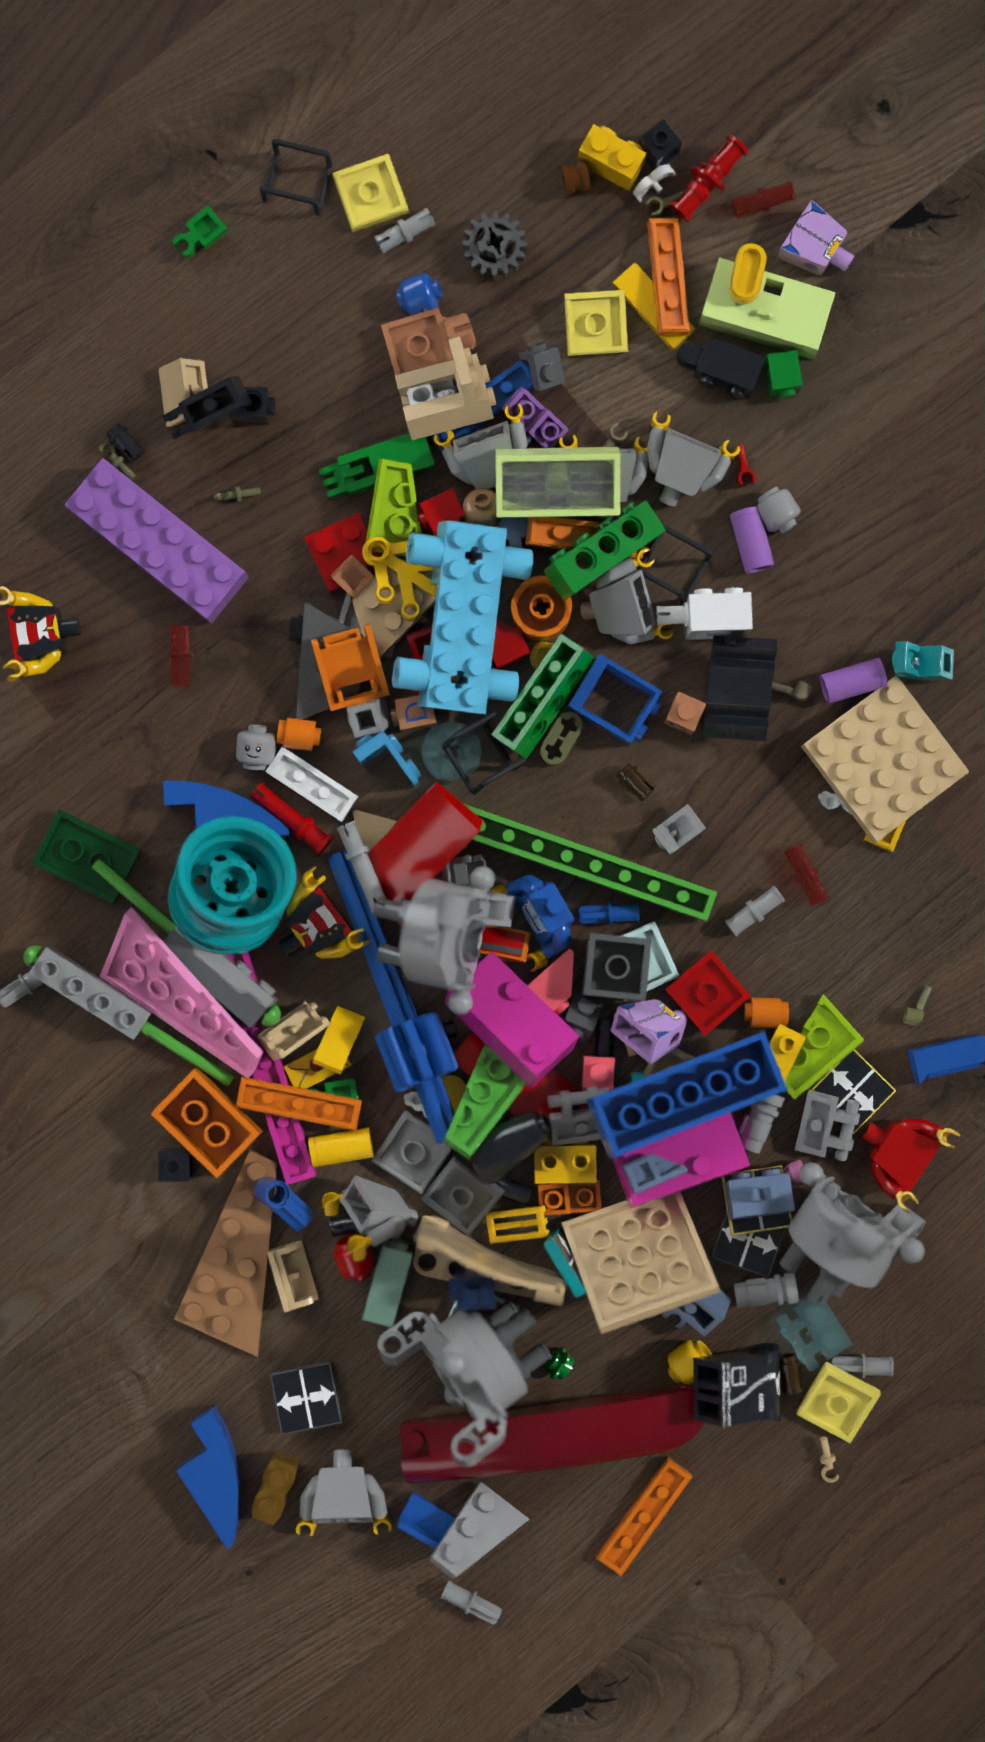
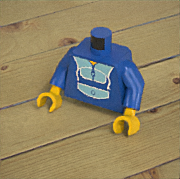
M526 875L507 883L506 887L500 884L490 890V892L516 896V906L540 947H542L541 950L527 955L526 961L533 959L535 962V967L530 970L531 972L545 967L548 964V959L553 958L570 944V927L574 922V917L553 882H542L533 875Z

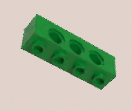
M646 500L638 506L634 502L630 503L620 510V518L613 522L611 517L596 526L595 528L598 533L592 537L588 533L584 534L572 543L575 547L567 553L563 548L549 558L552 564L543 571L564 601L666 531ZM622 527L630 532V538L624 535ZM599 542L607 547L608 554L600 549ZM576 558L583 561L585 569L578 567Z
M560 634L491 735L527 759L591 667L595 658L584 648Z

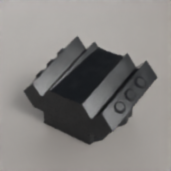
M713 636L704 696L706 706L702 713V737L752 741L766 740L768 717L771 708L772 681L775 672L777 639Z

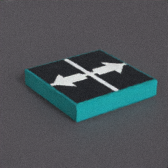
M560 1226L551 1231L550 1236L544 1243V1248L573 1295L578 1298L586 1293V1289L566 1235Z

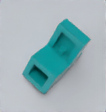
M908 641L896 642V649L892 654V665L896 677L913 680H953V649L943 645L918 646Z

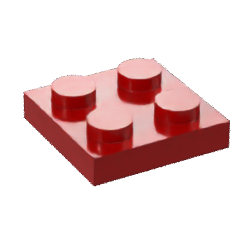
M359 512L304 537L330 594L342 589L332 579L331 575L351 554L373 574L375 573L374 567L368 565L363 558L362 549L366 543L367 529ZM372 552L374 557H379L378 552Z
M712 950L665 988V991L704 1036L751 997Z

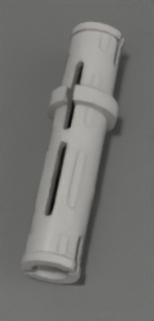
M352 821L346 823L344 827H338L337 831L347 851V854H345L347 861L351 860L371 908V913H374L375 904L380 905L377 904V899H386L367 854L370 852L369 848L364 846L356 828V823Z

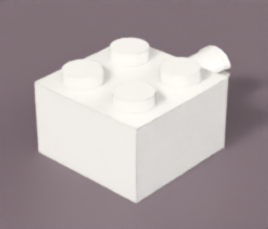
M727 588L725 593L713 594L712 589H696L694 594H689L683 606H656V615H659L656 618L657 625L684 624L685 640L713 639V636L746 638L753 629L751 592H743V588Z

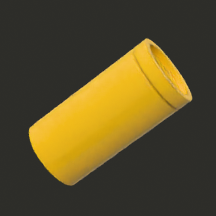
M369 1127L360 1128L356 1131L348 1130L308 1138L313 1168L374 1157Z

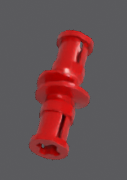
M729 134L726 137L727 142L717 154L710 158L708 164L700 162L701 168L693 167L691 169V175L694 180L687 185V189L676 202L672 201L669 204L670 208L684 221L689 223L692 220L691 215L701 203H704L709 198L714 188L725 191L726 188L721 180L727 177L732 171V167L742 156L746 157L749 153L748 148L734 135Z

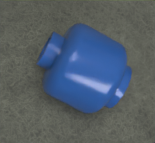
M426 273L403 279L400 282L399 289H396V297L403 313L407 312L410 316L437 308L439 305L438 299L443 297L439 281H433Z

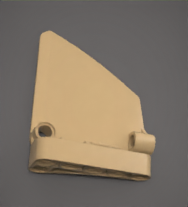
M437 1215L422 1216L414 1255V1267L419 1274L449 1281V1279L455 1278V1274L449 1269V1264L456 1259L465 1264L466 1269L473 1268L494 1277L495 1291L534 1298L536 1302L562 1306L566 1282L563 1278H559L556 1272L498 1253L465 1235L442 1217ZM422 1254H432L436 1259V1264L431 1268L422 1267L419 1263V1257Z

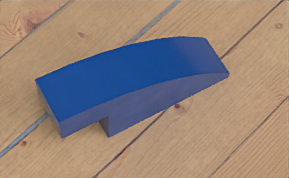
M163 781L164 805L167 807L195 806L196 829L214 819L233 816L261 822L274 830L281 838L291 837V831L265 809L242 796L207 784L187 781Z
M213 1405L195 1417L191 1422V1426L205 1448L181 1463L177 1473L228 1549L233 1546L239 1526L241 1478L234 1443L225 1421L216 1405Z

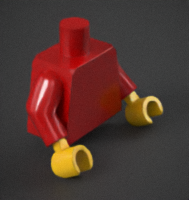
M903 1118L898 1123L891 1121L885 1130L870 1122L861 1135V1138L874 1146L868 1155V1158L873 1161L870 1169L878 1187L894 1201H897L905 1213H910L904 1206V1203L907 1199H913L917 1204L919 1203L914 1194L911 1193L916 1182L941 1144L951 1149L955 1148V1146L947 1143L948 1135L955 1134L960 1137V1134L951 1128L943 1129L942 1126L926 1119Z

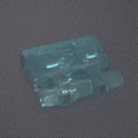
M807 1297L793 1306L799 1316L797 1319L791 1322L788 1315L784 1313L777 1317L776 1321L781 1327L780 1333L785 1340L788 1339L795 1349L797 1359L804 1363L807 1370L811 1372L819 1367L818 1362L814 1358L817 1352L821 1351L828 1361L853 1343L827 1302L821 1307L817 1304L819 1300L813 1303ZM805 1327L814 1340L808 1345L805 1344L798 1333Z

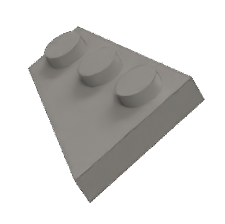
M480 1482L476 1485L428 1560L454 1579L530 1519Z

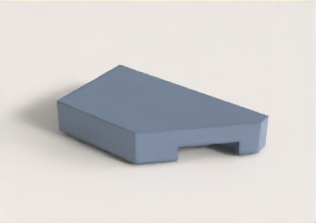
M652 1153L622 1165L635 1195L688 1172L685 1166Z

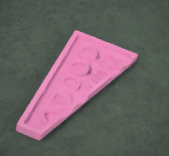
M131 907L124 914L100 977L248 1079L254 1073L263 1055V1051Z

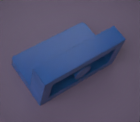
M413 1491L398 1517L397 1527L436 1549L456 1518V1515Z

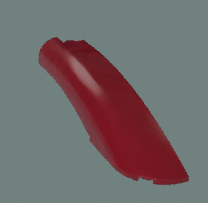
M694 1387L597 1395L559 1403L504 1410L507 1413V1416L504 1418L507 1421L504 1442L470 1467L458 1465L452 1456V1441L454 1437L475 1422L470 1414L405 1420L399 1425L403 1457L400 1461L404 1478L409 1484L532 1473L612 1462L672 1451L691 1440L704 1423L694 1421ZM490 1425L486 1426L485 1435L490 1432L494 1436L497 1435L498 1426L495 1428L490 1427ZM481 1437L480 1439L478 1438L480 1445L484 1446L482 1439L483 1437ZM462 1443L457 1451L460 1455L469 1456L474 1452L475 1447L471 1443Z

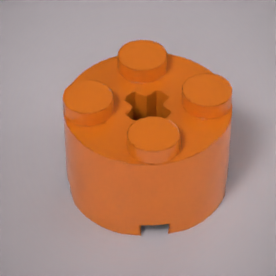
M547 576L531 577L522 582L515 591L511 602V619L513 625H517L525 639L537 642L550 641L562 634L570 621L572 612L571 597L564 601ZM538 603H542L543 607H548L545 615L534 612Z

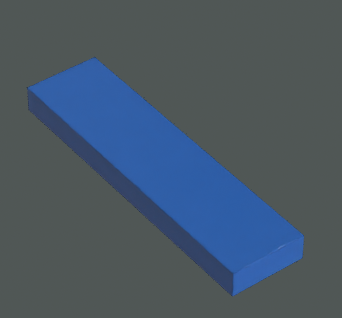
M522 359L485 384L486 388H493L497 404L491 406L493 417L502 412L501 408L520 386L524 387L528 392L534 390L530 368ZM489 420L453 429L454 440L471 434L476 428L481 427ZM446 432L438 433L442 443L447 441L448 435ZM430 435V438L434 442V435ZM435 443L437 448L442 453V451L444 450L443 446H439Z

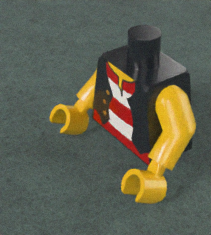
M0 586V593L3 596L0 606L7 603L10 605L5 608L14 660L7 662L3 666V669L12 668L15 671V675L13 674L6 678L7 681L14 682L21 675L27 677L46 673L60 660L61 654L67 652L65 638L81 635L78 617L62 620L60 610L53 606L49 600L32 593L10 592L8 588Z
M315 866L305 872L302 882L294 890L286 909L288 918L285 922L292 933L279 941L285 953L290 957L304 947L310 956L316 955L320 959L342 958L356 949L369 945L370 940L362 942L359 939V933L364 931V928L354 931L325 890L318 886L325 881L326 876L323 875L318 880L315 879L313 876V871L316 869Z

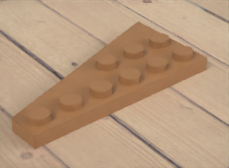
M250 1150L174 1320L258 1357L269 1260L267 1252L270 1250L273 1211L257 1200L254 1189L261 1178L273 1177L277 1179L278 1162ZM276 1186L269 1190V1199L275 1196Z

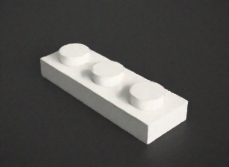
M281 747L274 761L265 771L341 822H343L359 798L284 747Z

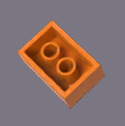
M199 1068L193 1069L150 1113L216 1178L221 1176L263 1132L241 1108L235 1107L236 1104Z

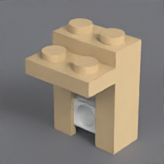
M460 337L448 340L453 360L395 375L411 440L494 419L491 406L497 404L493 388H486L485 383L490 382L486 364L480 365L477 353L471 355L469 347L463 349Z

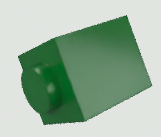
M797 350L767 354L764 360L769 398L777 397L778 400L794 398L803 386Z

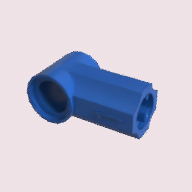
M264 1177L255 1185L254 1193L257 1200L269 1207L296 1232L305 1228L312 1220L314 1211L295 1195L286 1183L273 1177ZM273 1186H276V1195L272 1199H269V1190Z

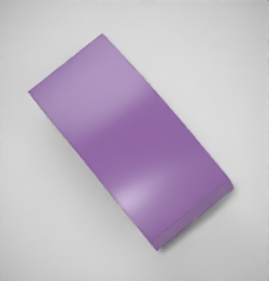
M522 386L517 389L501 408L505 412V408L508 405L509 415L516 417L520 413L519 403L524 411L520 422L524 423L525 432L543 448H553L559 442L560 437H563L569 430L549 409L545 408Z

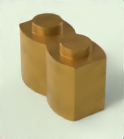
M280 1451L274 1453L264 1472L263 1484L259 1488L253 1502V1518L274 1525L279 1520L287 1501L288 1491L292 1487L298 1471V1458Z

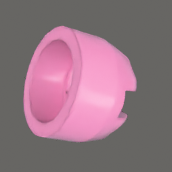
M801 1160L789 1163L783 1170V1174H790L792 1186L803 1185L799 1175L803 1166Z

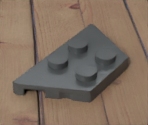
M304 602L296 719H305L330 708L311 640L317 638L320 648H324L323 636L352 629ZM360 683L340 688L343 698L359 694Z

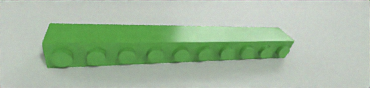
M464 804L483 820L480 832L471 840L473 842L703 922L708 921L717 894L716 891Z

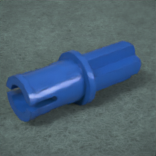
M608 902L607 905L580 906L578 910L579 922L582 924L608 923L609 926H612V922H639V903L611 905V902Z

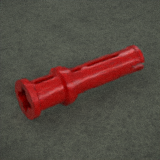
M261 782L256 789L263 793L265 797L263 798L253 790L250 798L292 830L294 839L296 841H303L313 849L316 857L322 855L335 836L332 834L327 835L314 824L315 820L313 818L302 817Z

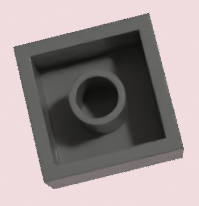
M589 933L587 937L582 995L646 1001L651 939Z

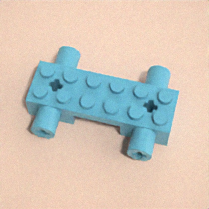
M447 520L438 523L437 536L417 533L410 534L407 541V563L433 567L431 584L437 585L430 645H424L423 660L403 657L396 658L393 665L392 684L394 688L419 691L418 707L486 714L487 699L515 701L519 688L518 673L515 671L491 669L501 577L529 579L533 566V552L530 549L505 546L507 529ZM471 551L473 560L469 562L470 559H465V553ZM457 675L459 682L457 684L451 683V676Z

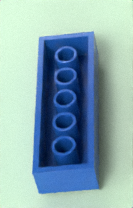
M761 1032L586 1101L610 1159L786 1091L787 1087L766 1034Z

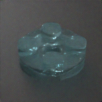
M454 720L443 722L434 726L426 734L421 747L423 763L429 773L435 778L448 782L462 781L449 758L446 759L444 757L445 752L442 745L452 734L466 727V724ZM474 730L457 738L450 745L454 746L456 744L459 746L457 761L467 777H470L476 771L482 755L481 743Z

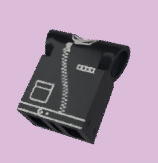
M761 1343L750 1346L743 1352L693 1358L694 1421L720 1427L764 1419L781 1421L780 1355L778 1344Z

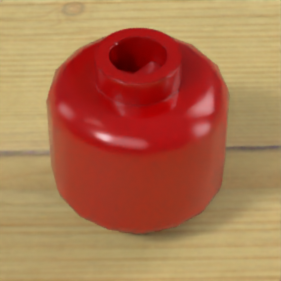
M354 1233L339 1239L332 1255L343 1278L354 1279L355 1282H360L371 1276V1271L377 1265V1257L370 1245L366 1247V1257L363 1260H353V1252L348 1253V1242L352 1236H359Z

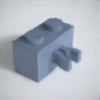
M780 1169L762 1171L761 1177L750 1178V1173L731 1175L732 1180L724 1184L730 1220L786 1214L795 1210L790 1174H781Z
M720 1290L719 1293L662 1313V1316L667 1319L671 1314H678L680 1318L675 1325L677 1329L680 1330L687 1322L705 1337L724 1320L731 1298Z

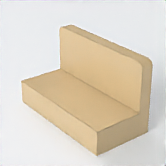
M179 358L159 368L164 414L179 407L178 403L208 388L204 361ZM182 414L177 419L166 422V426L174 427L185 422L186 419Z

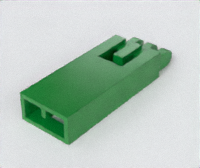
M410 433L337 457L338 463L319 469L321 476L330 474L334 476L323 480L325 488L337 485L336 489L327 492L328 499L348 493L351 497L374 489L379 459L411 464L413 476L435 469V463L426 437L411 440ZM371 463L374 475L355 481L353 476L365 474L363 466Z

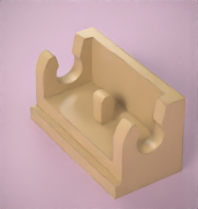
M303 1002L279 1019L275 1025L269 1026L256 1036L273 1061L283 1059L330 1025L326 1017H320L315 1009L318 1006L315 1003Z
M302 1240L272 1248L267 1252L284 1313L315 1303L314 1301L319 1300Z

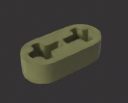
M565 712L557 718L540 749V757L547 765L557 766L566 759L583 728L580 716L573 712ZM570 718L574 719V726L577 728L576 732L570 730L565 738L560 736L564 729V726L561 724L562 720L568 722ZM559 740L562 742L559 747V752L562 756L560 758L555 756L551 760L547 757L549 752L545 748L547 746L553 747L556 741Z

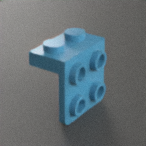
M381 731L373 738L368 734L355 744L357 749L353 753L362 767L385 750H388L414 788L420 785L417 779L421 776L419 770L411 759L404 761L400 753L403 752V748L393 734L387 736L384 731Z

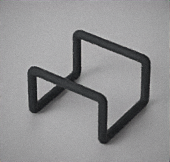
M273 139L274 156L267 185L260 188L262 201L267 203L270 194L312 204L315 214L320 215L332 170L330 153L318 148ZM279 146L325 157L326 170L318 201L314 198L272 189L280 157Z
M663 524L666 533L706 554L687 591L684 593L644 571L642 566H638L636 571L642 570L643 576L646 579L681 597V604L683 605L687 601L689 594H692L713 556V552ZM663 533L651 542L650 550L645 553L641 560L642 562H648Z
M495 711L486 714L455 732L442 745L445 754L473 795H476L485 786L508 772L516 771L526 762L524 757L512 762L499 740L491 735L493 731L488 723L497 715ZM482 724L507 764V767L486 778L474 788L449 746L457 738Z

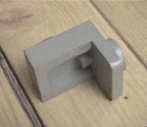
M687 804L653 829V833L659 847L667 850L671 855L705 830L706 827L689 804Z

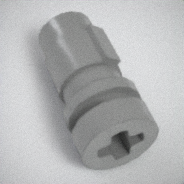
M776 1094L749 1105L752 1107L749 1115L745 1114L738 1131L741 1133L740 1139L744 1149L760 1154L762 1146L766 1142L771 1130L774 1116L778 1117L779 1115L777 1109L782 1107L785 1097Z
M784 1273V1277L776 1274L774 1278L770 1279L757 1278L746 1280V1282L734 1283L737 1308L766 1306L772 1303H778V1306L784 1305V1302L787 1301L788 1304L799 1303L795 1273Z

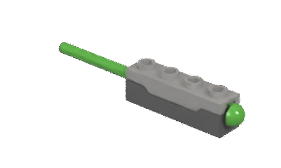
M101 859L94 863L92 869L168 934L163 940L166 946L212 996L247 1026L255 1028L261 1020V1024L272 1026L279 1021L281 1012L279 1007L275 1005L278 999L273 996L276 990L262 979L259 983L250 976L252 970L239 959L235 963L224 954H215L191 943L170 919Z
M37 945L30 946L24 952L23 959L25 964L30 967L34 963L29 974L131 1039L134 1040L139 1031H141L228 1087L231 1084L234 1076L147 1021L151 1015L149 1010L50 945L44 949L42 954L40 953L42 947Z

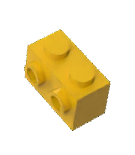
M593 124L579 149L577 163L585 161L587 169L630 192L644 167L646 152L643 151L639 144L633 141L625 142L616 137V133L605 126L600 128Z
M549 1138L534 1151L535 1184L597 1183L595 1143L585 1141L553 1146L551 1138Z

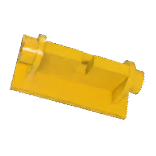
M779 1024L769 1045L785 1082L806 1036Z

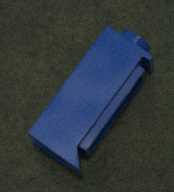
M975 1034L907 1050L914 1083L921 1085L925 1078L930 1079L982 1067V1064L985 1065L984 1035Z

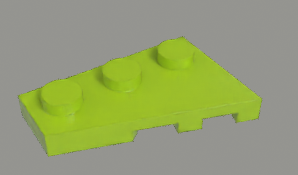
M379 459L366 542L374 537H382L391 544L408 541L411 533H421L420 521L417 518L415 504L417 500L411 464ZM379 549L374 550L375 552L383 553V551Z
M824 994L800 1033L806 1036V1039L785 1080L786 1091L794 1100H797L864 1042L861 1035Z

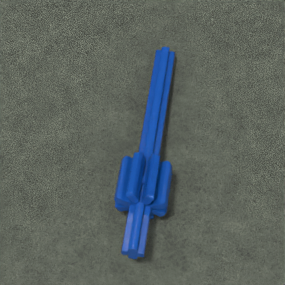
M347 851L333 854L331 858H328L354 929L364 928V931L359 933V939L362 942L370 940V944L362 947V950L392 1027L378 1033L375 1040L395 1091L402 1092L416 1088L436 1143H442L455 1115L442 1077L458 1069L457 1061L439 1015L433 1012L418 1017L399 967L377 960L380 945H390L380 918L375 917L374 913H371V908L351 860L347 861L345 854H347Z

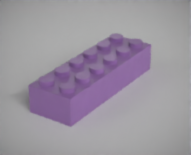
M104 458L100 460L65 503V506L71 513L210 624H212L249 578L242 568Z

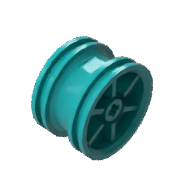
M233 816L217 818L201 825L191 833L183 844L168 890V906L176 927L188 941L203 950L215 954L235 955L260 947L271 938L279 926L284 910L292 897L296 885V866L293 855L286 842L274 830L261 822L249 818ZM222 856L226 860L218 862L215 860V857ZM249 862L252 865H254L256 867V870H253V868L247 863ZM198 877L205 884L197 885L195 879ZM264 890L267 897L264 899L259 898L256 892ZM211 903L217 906L216 912L208 908ZM240 910V913H242L245 916V918H238L236 912Z

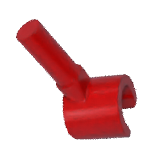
M739 445L740 472L736 477L737 484L741 487L743 486L741 477L744 473L750 475L751 484L753 485L756 482V474L748 467L744 445Z

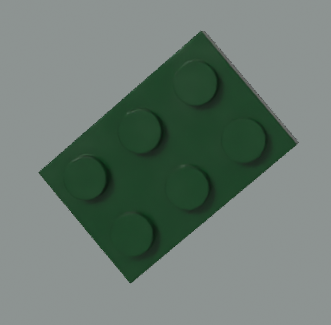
M58 809L32 864L115 904L120 892L93 870L92 866L97 860L101 859L122 879L127 881L142 850Z

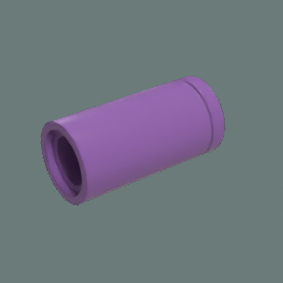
M758 506L741 509L730 514L745 574L756 573L773 567L775 564Z
M880 658L821 674L819 677L821 689L828 704L884 688L888 684L886 672Z

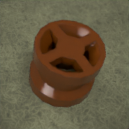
M580 161L576 166L571 167L567 164L561 165V177L566 196L573 195L577 190H582L583 192L590 191V179L585 161Z

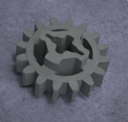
M494 211L492 218L489 219L485 213H482V222L479 223L473 219L471 221L473 230L465 229L464 237L468 239L462 241V249L468 250L464 253L465 261L473 260L470 264V269L474 271L480 268L481 277L483 278L487 272L492 274L493 280H496L497 273L500 272L507 278L509 268L517 272L519 269L517 261H525V254L521 251L527 250L528 242L521 240L526 237L525 230L517 231L519 221L516 220L510 223L509 214L507 213L502 219L498 218L497 211ZM483 232V239L475 245L477 237ZM490 237L496 245H500L499 254L494 246H490ZM512 246H515L513 254L507 259V251L511 250Z

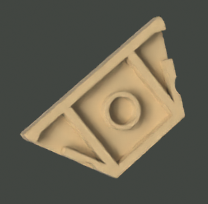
M387 567L389 585L394 588L395 593L394 600L390 604H381L376 598V590L378 588L376 575L352 599L363 637L367 636L364 631V625H371L380 660L435 604L434 597L412 583L415 602L420 607V614L415 621L405 620L401 614L403 601L398 574L389 567ZM433 571L421 573L432 580ZM388 590L380 592L382 598H388L391 595ZM407 607L405 613L413 615L416 613V609L414 607Z

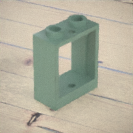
M403 1238L384 1241L362 1320L393 1327L414 1247L408 1246L410 1241Z

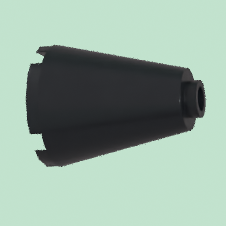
M538 1111L500 1119L474 1152L473 1156L477 1162L472 1165L474 1170L487 1184L499 1182L550 1138V1131L552 1130L550 1120L545 1114L541 1115Z

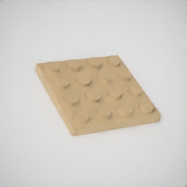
M896 676L887 682V687L875 690L801 746L873 843L881 840L969 773V770L899 677Z
M681 1192L630 1209L628 1201L625 1200L562 1222L564 1233L601 1334L720 1292Z

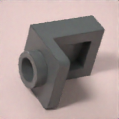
M540 341L529 344L528 350L519 352L520 359L528 360L534 390L542 391L565 382L558 347L546 345V342Z
M576 990L564 1022L579 1035L577 1043L587 1044L594 1031L604 1002L591 996L582 995L581 992Z

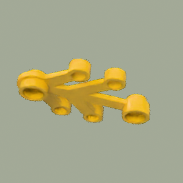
M382 537L369 539L363 546L362 554L365 562L375 569L378 585L376 598L378 602L385 605L390 604L395 597L394 588L389 585L387 567H389L398 574L403 601L401 607L402 617L407 621H415L419 617L420 607L415 602L412 583L436 599L437 585L431 584L432 580L421 574L422 572L433 571V567L408 564L397 558V555L406 554L407 541L390 544ZM379 549L383 551V555L381 557H374L372 552ZM388 590L391 595L388 598H382L380 592ZM407 607H414L416 613L408 615L405 613V609Z

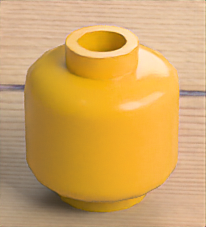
M686 1340L669 1353L668 1374L676 1383L682 1382L687 1386H693V1358L712 1355L711 1351L702 1341Z

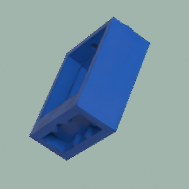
M599 654L567 709L630 746L633 740L639 743L648 728L643 725L648 714L654 717L663 703L659 699L662 691ZM604 670L650 697L628 734L583 708Z

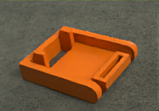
M370 624L364 625V631L367 635L361 637L358 627L323 636L324 648H320L317 638L311 640L331 711L390 695ZM367 680L370 681L371 691L343 698L340 688Z

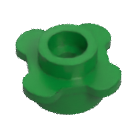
M560 1347L557 1351L552 1352V1358L546 1361L545 1372L550 1373V1378L553 1380L565 1378L573 1367L574 1359L570 1357L568 1352L565 1353L566 1349L564 1347Z

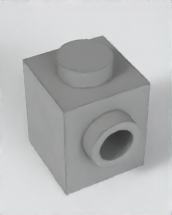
M385 696L347 708L348 722L355 738L379 733L393 724Z

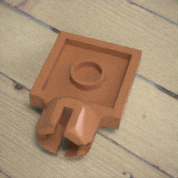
M439 307L381 325L395 375L453 360L449 339L460 337L463 349L468 347L474 349L476 347L473 328L469 317L465 313L447 318L441 315Z

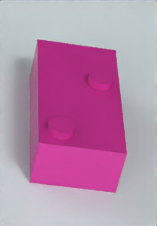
M493 952L489 953L477 964L472 984H475L476 987L470 989V996L473 999L471 1010L466 1014L456 1015L532 1088L574 1049L579 1035ZM448 990L444 1003L447 1007H449L448 999L454 991Z
M731 1112L612 1158L630 1209L750 1166ZM652 1153L687 1168L688 1172L635 1195L622 1165Z

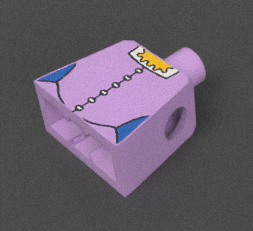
M811 200L781 246L777 258L814 274L822 275L829 263L845 272L854 255L840 247L847 235V231Z
M656 999L621 1005L617 1007L611 1032L651 1064L679 1046L687 1024V1016L683 1010L677 1009L672 1011L660 1000Z

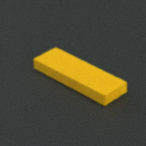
M634 263L613 281L612 285L616 290H625V300L658 335L653 281ZM689 322L690 332L687 336L659 337L673 351L695 332L696 328Z

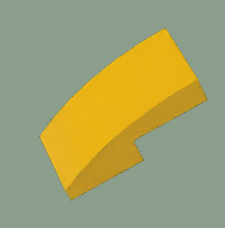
M337 1006L312 1063L341 1074L366 1017Z

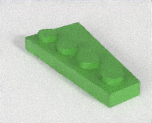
M484 1044L444 1139L446 1144L468 1160L526 1086V1083L486 1044Z

